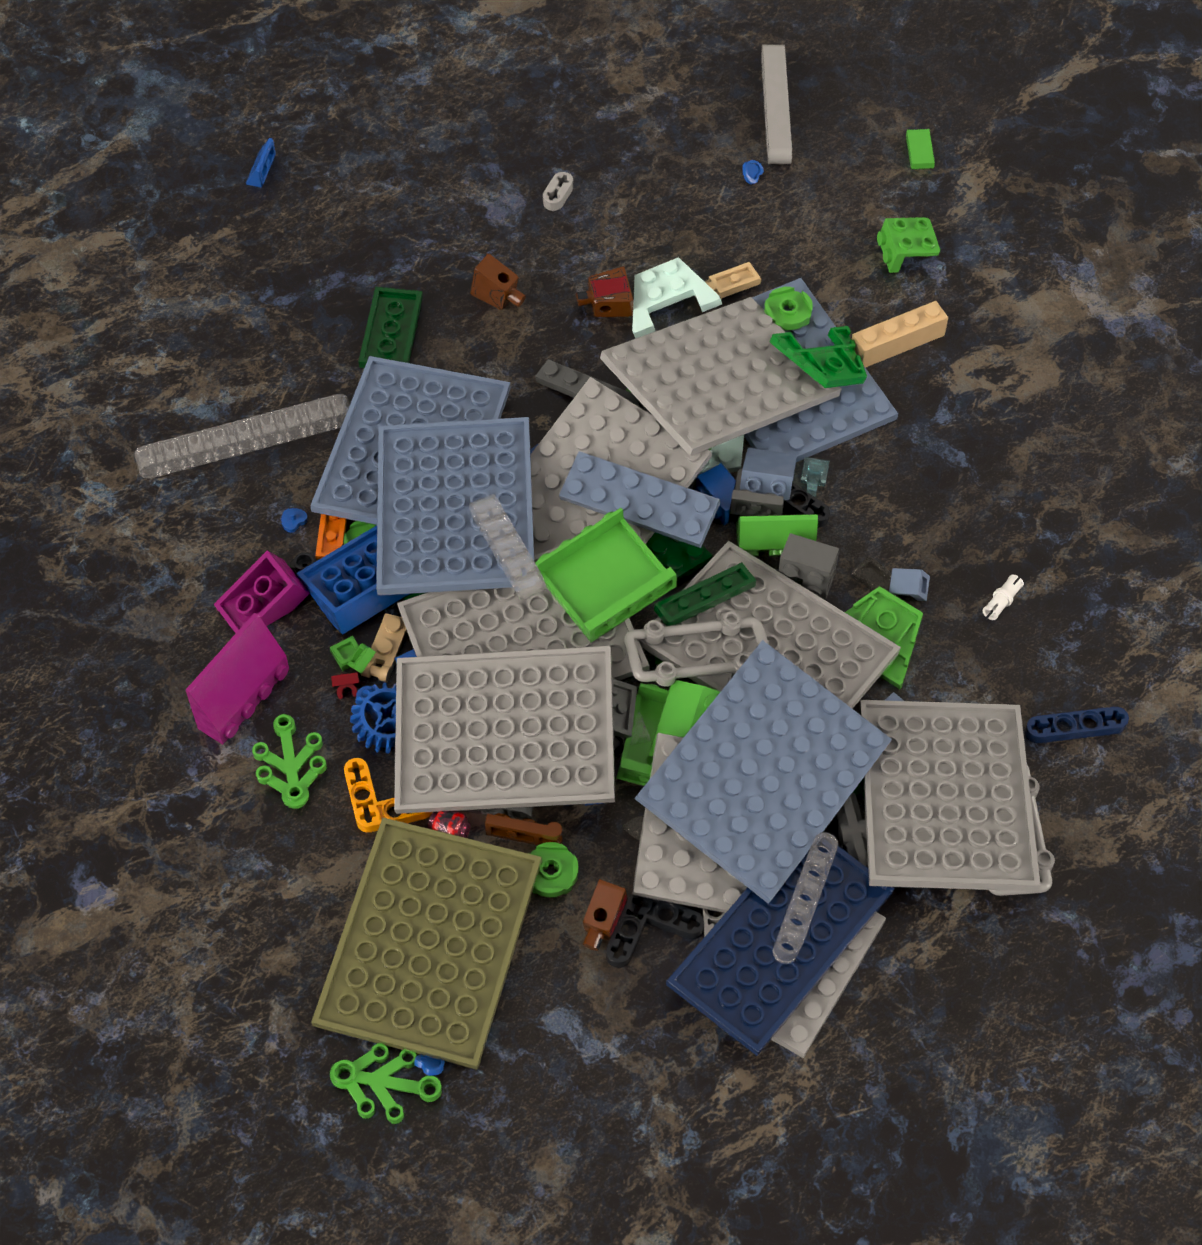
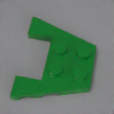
M848 326L830 329L828 337L835 344L834 346L803 349L791 332L773 334L770 339V343L824 388L863 384L867 378L861 357L855 353L856 344L854 340L850 339L851 330Z

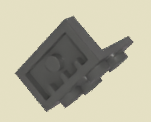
M738 469L735 490H733L731 499V514L742 516L782 515L784 497L773 493L761 494L753 493L749 490H740L742 469Z
M612 678L613 735L626 739L632 736L637 686Z

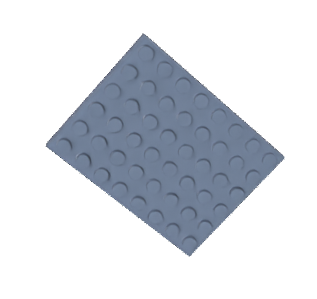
M802 278L777 287H794V291L800 293L804 291L809 295L813 304L810 323L799 329L786 330L785 332H791L803 349L834 346L835 344L828 337V333L831 328L836 326ZM777 288L752 298L764 310L765 301L769 298V294ZM784 306V310L786 311H792L794 309L789 308L788 306ZM865 368L867 378L863 384L839 386L842 390L838 397L744 434V437L752 448L796 454V462L897 420L898 412Z
M369 356L310 505L311 512L377 525L379 426L500 419L511 389L510 382Z
M529 417L379 426L377 594L394 595L535 586Z
M762 640L638 793L635 800L769 904L892 739Z

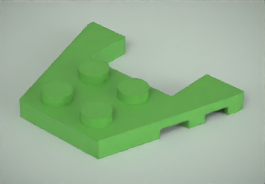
M879 586L854 603L853 607L845 613L901 647L899 654L880 675L882 679L901 689L923 618V612Z

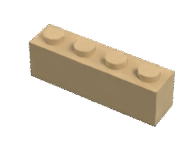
M937 301L931 302L854 333L852 340L856 344L855 353L860 355L862 363L866 368L945 336L948 316Z

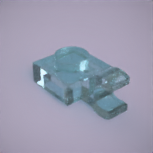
M805 457L801 482L808 483L806 492L816 498L818 485H826L830 461Z

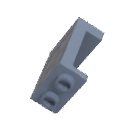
M748 447L742 469L740 490H749L753 493L761 494L773 493L784 497V500H789L797 455Z

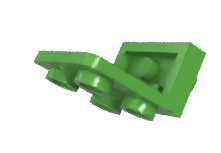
M926 217L886 218L881 231L877 234L878 245H881L883 261L887 264L889 273H898L905 257L938 256L940 253V247L931 221Z

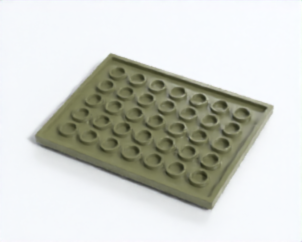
M383 817L311 1022L312 1026L374 1043H382L401 1050L413 1051L416 1054L442 1059L446 1062L478 1070L541 866L542 857Z

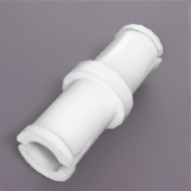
M1010 575L1004 585L995 590L993 598L983 608L984 616H987L993 610L988 619L996 620L1003 609L1012 604L1013 597L1024 585L1023 580L1020 578L1014 585L1013 583L1018 576Z

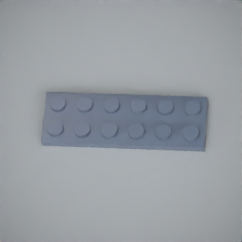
M580 451L559 494L561 500L604 515L622 508L623 516L627 523L699 548L702 547L720 505V499Z

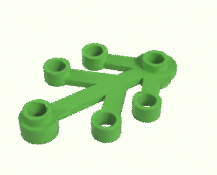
M281 714L274 720L273 726L276 735L281 737L284 760L270 752L267 744L263 742L256 743L252 748V752L256 760L265 761L286 774L288 783L273 776L272 770L268 766H260L256 770V777L259 783L267 784L282 793V800L285 805L297 809L307 803L309 799L308 788L319 774L326 771L325 759L322 756H314L310 760L309 771L300 781L298 779V772L312 754L322 747L323 741L319 733L312 732L308 734L306 745L295 757L292 735L296 731L295 721L290 715ZM282 722H288L285 726L279 725ZM313 739L319 740L316 744H311L310 741ZM259 749L265 750L262 754L256 753ZM318 762L323 764L319 768L314 767V764ZM264 772L269 773L265 778L260 777ZM293 792H300L298 796H291Z
M382 1043L375 1044L371 1051L354 1062L349 1060L338 1061L332 1066L330 1071V1079L333 1085L339 1089L348 1090L357 1104L359 1115L365 1119L371 1118L375 1114L376 1108L374 1102L365 1097L358 1084L370 1085L385 1108L388 1121L393 1124L400 1123L403 1120L404 1111L401 1105L395 1103L387 1089L419 1094L420 1098L426 1102L437 1100L442 1093L441 1083L435 1076H425L420 1081L391 1077V1075L402 1068H412L415 1066L414 1062L417 1055L413 1051L402 1050L398 1057L373 1073L362 1071L374 1062L384 1063L387 1061L389 1051L387 1046ZM377 1050L385 1051L382 1057L375 1056ZM406 1055L414 1057L410 1062H405L403 1058ZM343 1072L350 1073L347 1079H341L340 1075ZM428 1087L435 1088V1092L432 1095L425 1093ZM366 1104L372 1106L369 1112L361 1111V1108ZM392 1110H399L400 1115L393 1118L390 1116V1112Z

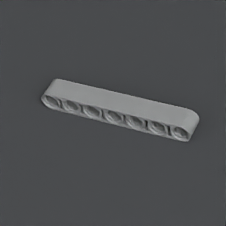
M762 45L761 60L768 164H791L792 142L785 45Z

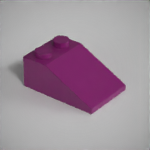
M267 550L214 603V606L233 631L237 633L254 612L268 626L292 612L310 592L282 558Z

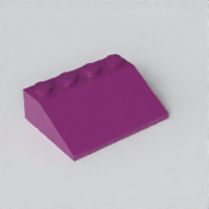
M255 612L186 689L197 728L222 745L228 738H232L237 733L240 724L253 715L256 706L262 699L265 700L270 695L274 685L278 681L283 680L289 670L286 654L260 616Z

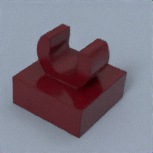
M358 672L331 676L332 687L339 686L337 689L339 699L343 698L342 690L345 687L351 688L353 697L356 696L357 688L354 683H359Z

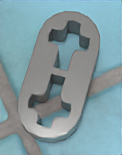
M559 172L553 176L543 193V205L546 209L557 211L563 207L573 190V177L571 174Z

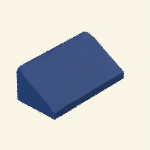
M269 138L260 149L246 181L247 185L263 186L276 155L272 138Z

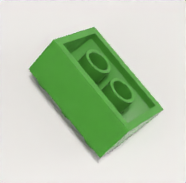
M818 515L740 516L736 522L737 546L754 557L759 556V552H769V556H781L790 533L817 541Z
M675 680L674 684L669 688L648 757L653 758L658 733L684 738L720 691L698 684Z

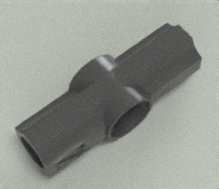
M852 793L835 815L838 822V838L841 847L845 848L848 854L868 868L866 820L862 819L856 794Z

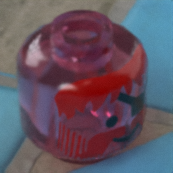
M439 811L438 813H433L428 822V828L464 838H467L471 827L467 816L459 811Z

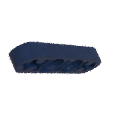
M1106 707L1035 716L1029 719L1025 728V735L1033 743H1047L1118 734L1125 730L1129 721V715L1123 708ZM1112 716H1114L1116 720H1121L1120 723L1116 724L1115 720H1111ZM1086 718L1093 719L1097 727L1088 728L1083 724V720ZM1061 721L1066 722L1070 725L1071 730L1067 732L1058 729L1057 723ZM1034 726H1038L1039 730H1043L1040 734L1037 730H1033Z

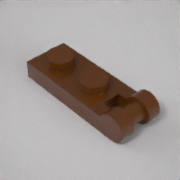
M487 813L485 830L488 836L533 845L547 842L562 844V826L558 822H550L548 825H544L531 819L519 820L510 818L502 813L495 815Z

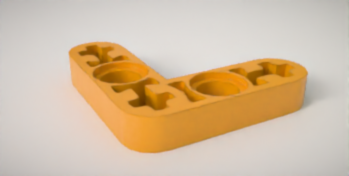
M352 758L346 762L344 774L356 823L361 831L367 833L378 831L383 817L411 823L426 819L433 814V812L402 813L398 817H390L387 812L390 808L394 807V798L377 802L366 761L360 758ZM354 768H358L360 771L361 781L357 783L353 772ZM359 790L370 792L369 797L365 800L356 799L355 794ZM369 808L372 822H366L363 809Z

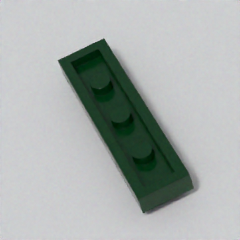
M741 562L655 603L654 611L666 626L677 625L755 587L756 579Z

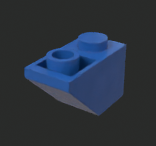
M721 463L697 476L695 491L720 499V505L714 518H718L723 525H726L729 522L733 490H735L736 480Z

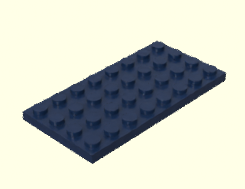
M821 834L769 904L747 888L670 976L666 985L758 1056L886 902L895 888L889 886H869L868 868Z

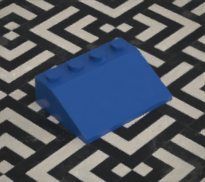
M377 525L296 573L325 616L342 635L408 595L377 594Z

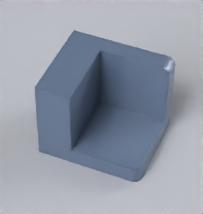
M892 568L889 592L893 595H910L917 601H927L930 576L920 569Z

